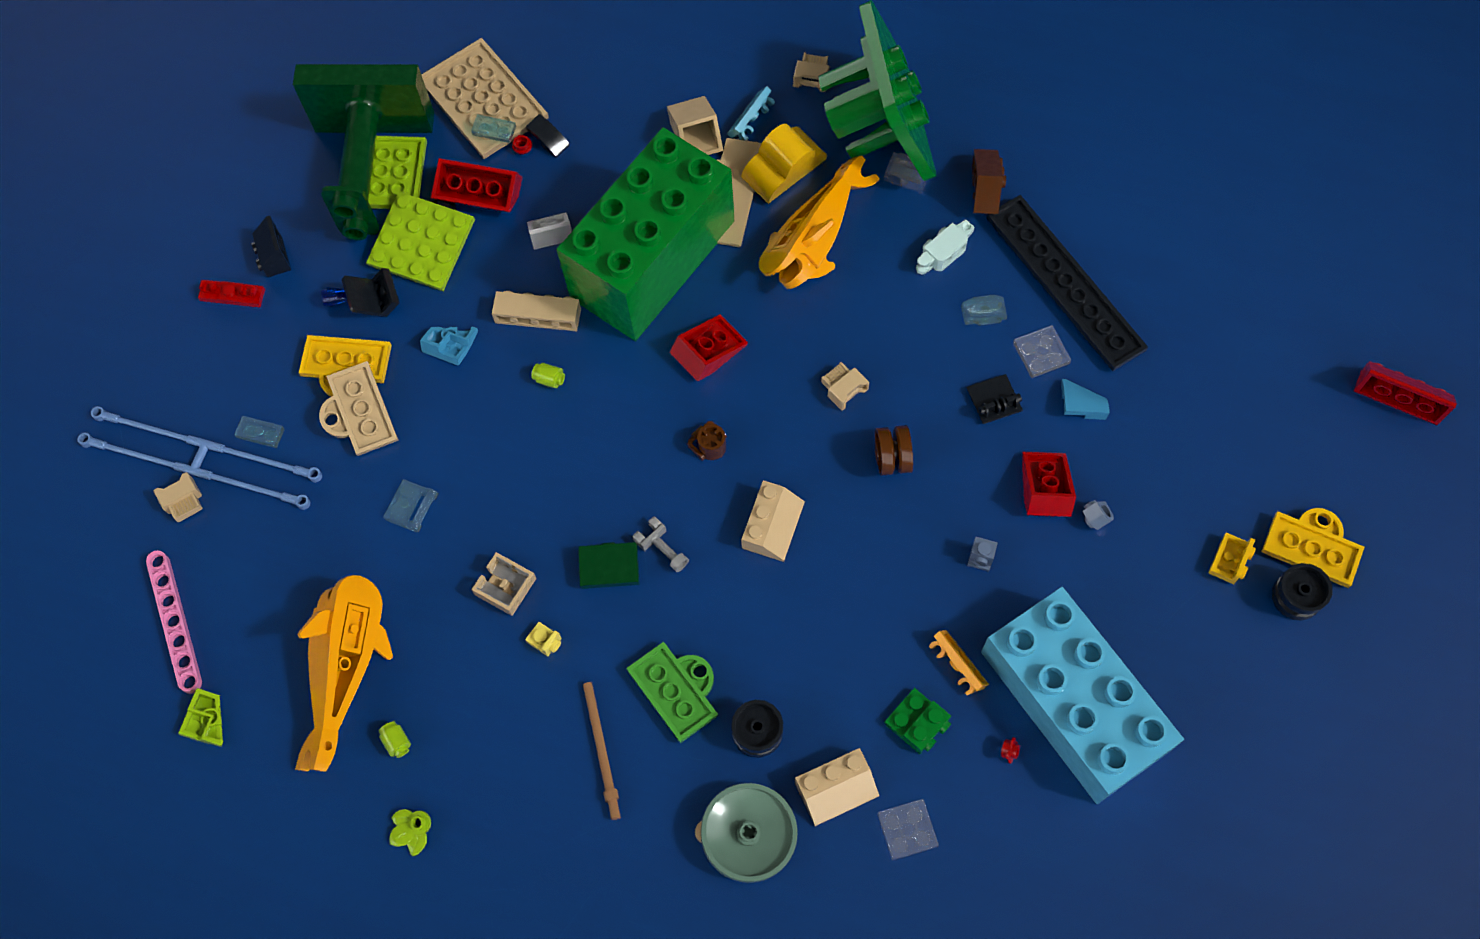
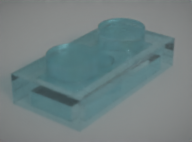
M477 114L471 132L474 136L511 143L516 124L515 122Z
M242 416L234 435L242 440L277 448L285 429L281 425Z

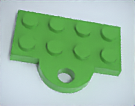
M662 642L626 668L680 744L718 716V713L706 699L714 684L713 670L710 664L702 657L686 655L676 659L667 645ZM702 666L707 672L703 677H696L693 673L694 669Z

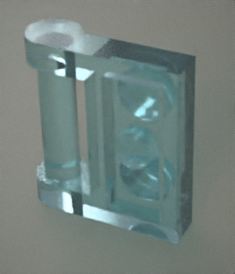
M403 479L383 518L414 532H419L422 528L421 523L432 501L436 500L439 493L431 488H425ZM421 495L424 496L413 521L409 520Z

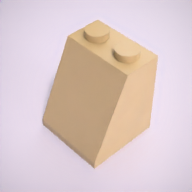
M705 96L667 106L670 124L675 135L707 155L723 151L717 115Z

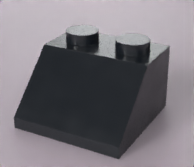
M266 216L252 233L254 242L251 244L254 253L258 254L259 259H256L257 266L260 271H264L268 278L291 271L283 238L271 216Z

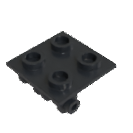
M1006 374L966 387L982 424L1023 411L1019 403L1022 401L1021 395L1019 393L1015 394Z

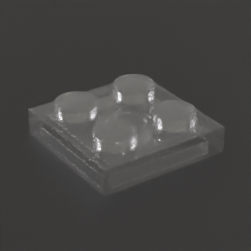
M1053 325L1014 339L1013 344L1031 378L1066 366L1071 362V358Z
M924 799L877 813L892 861L939 846Z

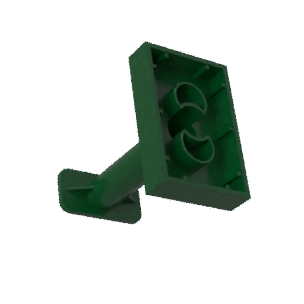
M296 64L293 87L315 133H345L338 186L323 187L321 196L343 236L351 240H364L367 238V235H376L379 233L380 227L368 200L377 133L433 132L435 113L418 64Z

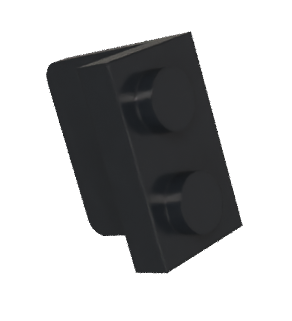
M381 268L372 279L347 275L341 279L349 308L354 313L387 317L399 304L390 270L387 268Z

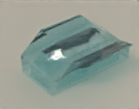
M1001 296L973 297L961 305L965 325L995 324L1007 319L1004 298Z

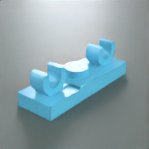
M767 86L755 95L728 131L727 135L730 138L738 135L740 140H748L744 131L751 134L754 132V129L747 125L749 121L752 123L758 117L759 113L757 111L759 109L764 114L769 111L765 103L769 106L775 103L771 97H767L771 92Z

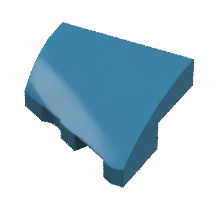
M430 327L420 340L421 350L423 353L459 366L469 351L478 329L471 327V331H458L457 327Z
M1062 379L1064 415H1084V419H1107L1110 412L1108 400L1105 397L1067 379Z

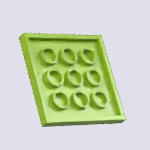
M376 136L368 200L371 208L391 209L399 191L419 198L427 146L426 137Z
M399 191L366 263L368 266L379 270L387 268L391 274L444 291L475 218L474 216Z

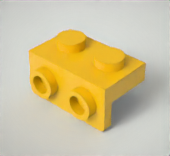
M1226 532L1223 535L1208 573L1233 585L1239 578L1243 579L1248 570V567L1245 566L1247 559L1251 560L1256 550L1253 547L1255 539L1250 538L1247 542Z

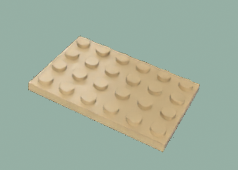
M482 38L422 74L427 93L483 159L511 143L516 136L528 132L526 126L538 114H541L546 119L549 118L548 113Z

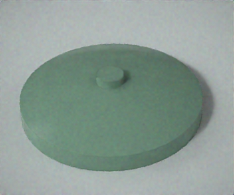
M743 783L723 790L711 801L701 823V843L709 862L724 876L739 882H760L776 875L791 859L797 843V824L792 809L781 795L763 785Z

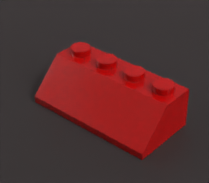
M439 158L431 198L511 212L519 197L523 177L515 171Z
M1371 361L1361 370L1354 392L1435 425H1438L1457 405L1454 395L1447 393L1445 390L1432 387L1421 380H1415L1401 372L1390 370L1379 363Z

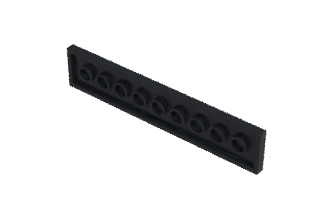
M1021 195L1000 206L998 214H987V220L1112 371H1115L1147 350L1148 346Z

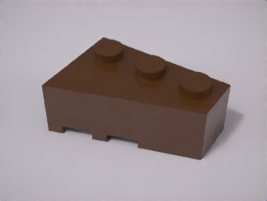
M974 149L972 161V186H975L976 191L973 192V199H975L974 213L998 214L1001 189L1006 186V175H1004V166H1002L1003 158L999 157L998 150Z

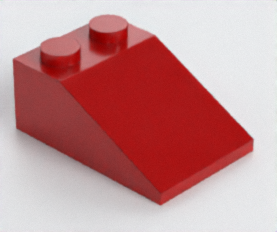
M720 314L677 336L670 354L697 381H700L714 373L747 346L748 342Z
M1022 452L1024 502L1027 515L1071 517L1076 494L1066 453Z

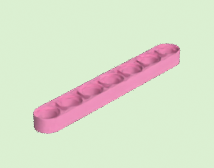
M153 551L147 556L146 564L177 684L184 692L193 694L197 688H201L202 679L169 557L162 551ZM160 556L163 557V563L158 567H154V559ZM163 576H168V583L162 587L158 586L159 579ZM168 596H173V603L170 606H164V599ZM173 616H178V624L173 627L169 626V619ZM184 636V643L180 647H175L174 640L176 637ZM184 656H189V664L186 667H180V659ZM189 677H195L194 686L185 688V680Z

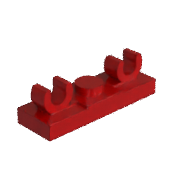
M201 280L198 299L203 302L260 308L265 288L263 286Z

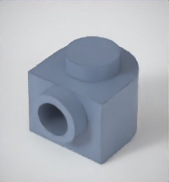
M1096 500L1087 503L1084 506L1085 510L1082 511L1087 525L1096 530L1114 520V516L1105 501L1096 502Z

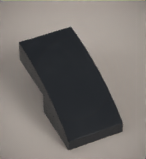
M538 114L526 126V130L541 142V146L555 158L570 146L564 136L541 114Z

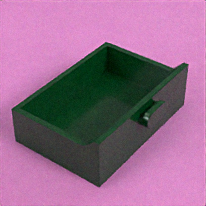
M610 542L602 543V545L578 546L580 587L582 589L640 585L637 542L618 544Z

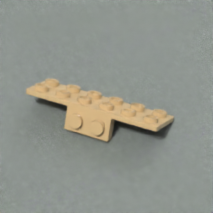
M727 138L721 160L717 159V161L729 167L732 171L735 218L734 223L718 240L717 244L741 247L755 190L741 177V174L747 163L758 153L761 143Z

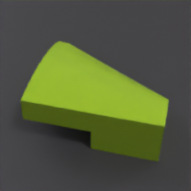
M197 688L178 734L193 740L222 747L220 695Z

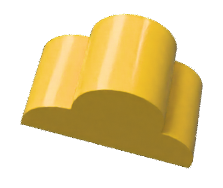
M786 123L781 124L763 140L758 153L743 169L741 177L769 204L824 162L827 154L798 126L791 128Z

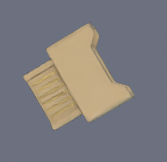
M804 52L802 61L798 60L796 64L793 87L798 88L804 85L816 87L821 92H825L826 90L822 91L820 88L818 76L830 71V66L827 65L828 56L822 57Z
M842 362L825 376L821 377V383L828 389L827 396L842 411L846 408L847 401L857 393H865L869 389L870 382L856 368L850 371Z
M187 472L183 473L180 480L164 489L156 488L153 490L162 509L168 514H172L178 523L203 509L198 498L202 497V494L194 479Z

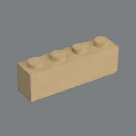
M496 291L492 316L496 324L577 331L581 307L579 299L573 297L559 298L552 295L539 296L532 293L518 294L511 291Z

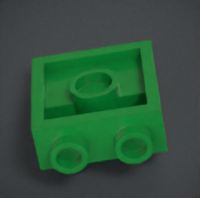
M914 688L886 719L884 724L917 753L921 754L924 749L928 752L937 742L934 738L939 732L943 735L951 726L949 722L951 715L935 701L931 702Z

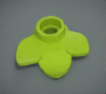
M408 809L399 810L391 817L397 826L390 833V845L396 847L407 845L410 854L416 856L427 844L426 832L430 829L431 818L425 811L411 812ZM417 819L421 821L420 827L416 826Z

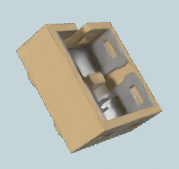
M496 552L487 565L489 573L492 574L489 581L481 575L471 590L475 596L513 616L535 582L536 576L533 572Z

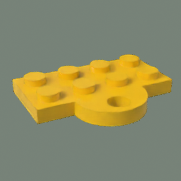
M307 335L299 374L302 377L319 378V383L324 392L332 397L334 395L326 376L368 361L376 383H384L392 345L386 341Z
M1313 508L1303 513L1299 519L1277 511L1261 552L1291 565L1300 563L1312 564L1321 568L1328 575L1330 581L1349 588L1352 586L1364 546L1343 538V525L1333 512L1323 508ZM1318 516L1325 517L1328 525H1321L1318 522Z

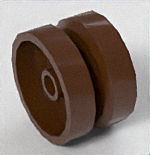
M907 425L895 426L893 429V439L888 427L875 428V455L880 476L892 475L895 464L899 473H911L913 471L912 442Z

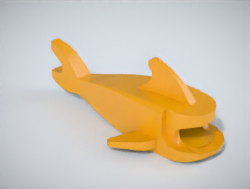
M862 155L849 159L842 164L830 182L805 202L778 232H773L770 235L768 246L759 260V269L764 276L779 273V280L787 289H792L801 285L807 279L819 278L834 270V262H829L826 256L840 229L850 190L869 187L880 180L877 174L866 177L862 176L861 168L865 162V158Z
M346 576L340 579L334 587L325 590L318 601L317 608H314L311 618L298 632V636L301 639L309 637L308 664L314 729L308 735L301 748L295 770L327 771L335 755L338 730L365 674L373 650L386 660L393 658L386 630L380 625L383 605L381 594L370 580L362 576Z

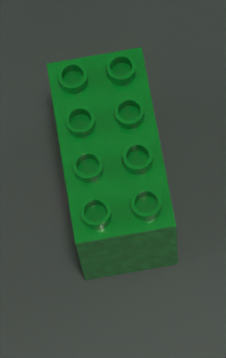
M662 127L556 249L570 297L579 299L582 307L636 342L712 251L718 240L734 223L731 169Z

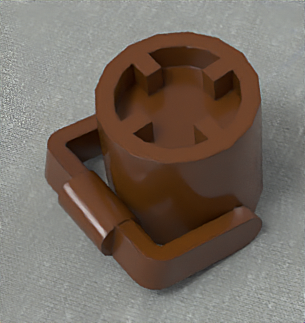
M708 421L704 426L700 425L691 434L692 437L687 442V446L702 461L704 459L717 460L726 452L727 436L720 426L712 421ZM695 440L698 441L699 450L692 444Z

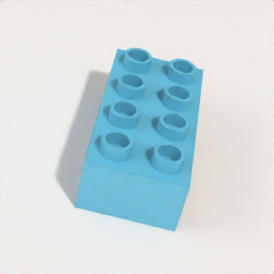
M1063 587L989 636L981 651L991 667L1096 804L1106 799L1184 740Z

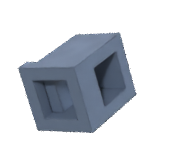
M975 537L967 566L989 572L998 542Z

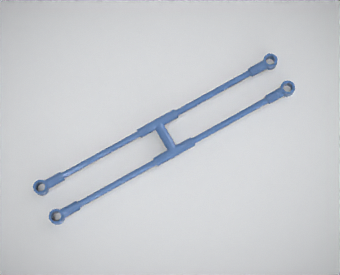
M99 406L91 410V416L96 421L119 422L198 446L199 449L191 466L107 444L106 441L92 438L88 433H81L77 439L84 448L92 446L103 450L109 449L172 467L174 470L183 473L187 472L190 475L204 479H214L277 497L282 501L297 505L301 510L309 508L311 504L306 495L295 496L285 492L282 494L201 469L200 466L208 449L293 471L294 474L308 477L315 483L322 479V473L316 467L308 469L227 448L225 445L191 435L185 436L121 418L119 415L106 412ZM314 473H318L316 477H312ZM302 500H306L304 504L300 505Z

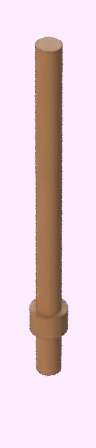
M587 682L583 684L605 787L603 794L605 802H608L611 820H617L621 818L617 802L619 795L617 789L614 788L592 682Z

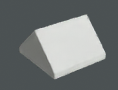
M567 213L527 222L534 250L560 244L572 232Z

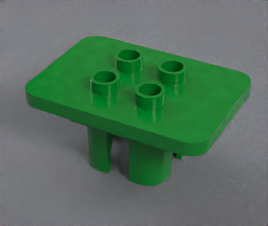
M872 0L859 5L866 34L860 37L864 55L819 75L818 79L822 91L839 84L870 78V82L824 103L828 121L839 139L885 119L887 122L870 134L845 147L851 159L866 155L899 141L923 181L936 177V170L924 128L925 124L930 123L929 116L922 100L917 101L916 95L922 93L919 80L914 70L909 71L900 45L896 44Z

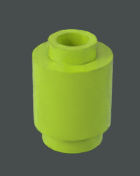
M537 363L532 370V379L536 380V383L558 388L559 385L563 384L565 374L562 368L546 363Z
M395 721L389 722L379 729V738L390 757L396 756L400 758L409 752L408 748L411 746V743L401 726L397 725Z

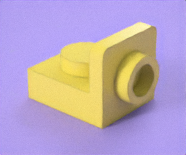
M538 622L525 640L548 657L551 652L555 653L558 650L562 638L556 630L552 631Z

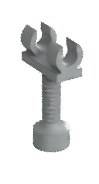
M653 516L648 521V525L654 532L645 538L637 531L632 535L633 541L637 542V545L644 552L654 544L671 560L670 566L676 572H679L688 564L689 559L683 553L676 554L660 538L666 532V527Z

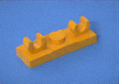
M947 630L939 631L934 635L937 641L929 645L930 649L935 648L937 645L940 646L941 652L937 655V658L947 655L950 658L951 666L957 672L963 673L965 677L958 681V685H962L965 682L969 683L970 688L965 692L966 695L974 693L975 690H983L989 685Z

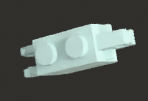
M967 220L958 225L952 223L947 228L943 227L933 240L929 239L923 245V253L917 260V273L922 275L929 272L932 268L936 271H943L965 252L968 237L974 232L975 227Z

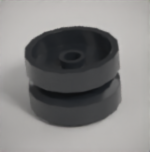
M1306 563L1291 566L1275 582L1272 588V600L1275 607L1284 616L1292 620L1303 621L1312 618L1330 602L1333 595L1332 583L1328 575L1321 568Z
M752 700L745 702L736 710L732 718L731 728L734 743L738 749L750 757L758 758L773 753L779 747L783 736V720L778 709L765 700ZM755 726H758V728H761V727H762V729L759 730V731H756V730H754V727H755Z

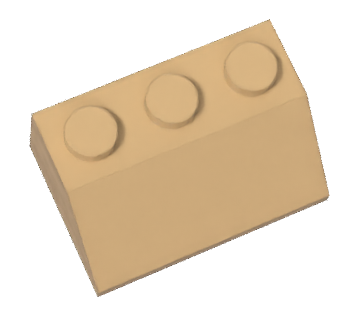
M763 480L741 539L742 549L784 562L805 501L787 488Z
M860 748L795 778V785L814 826L879 797L871 770Z

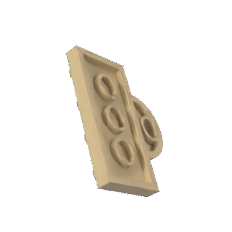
M368 361L326 376L334 396L328 398L321 406L319 419L322 427L328 434L337 438L350 437L357 456L399 441ZM336 415L337 422L334 425H327L326 419L328 416Z

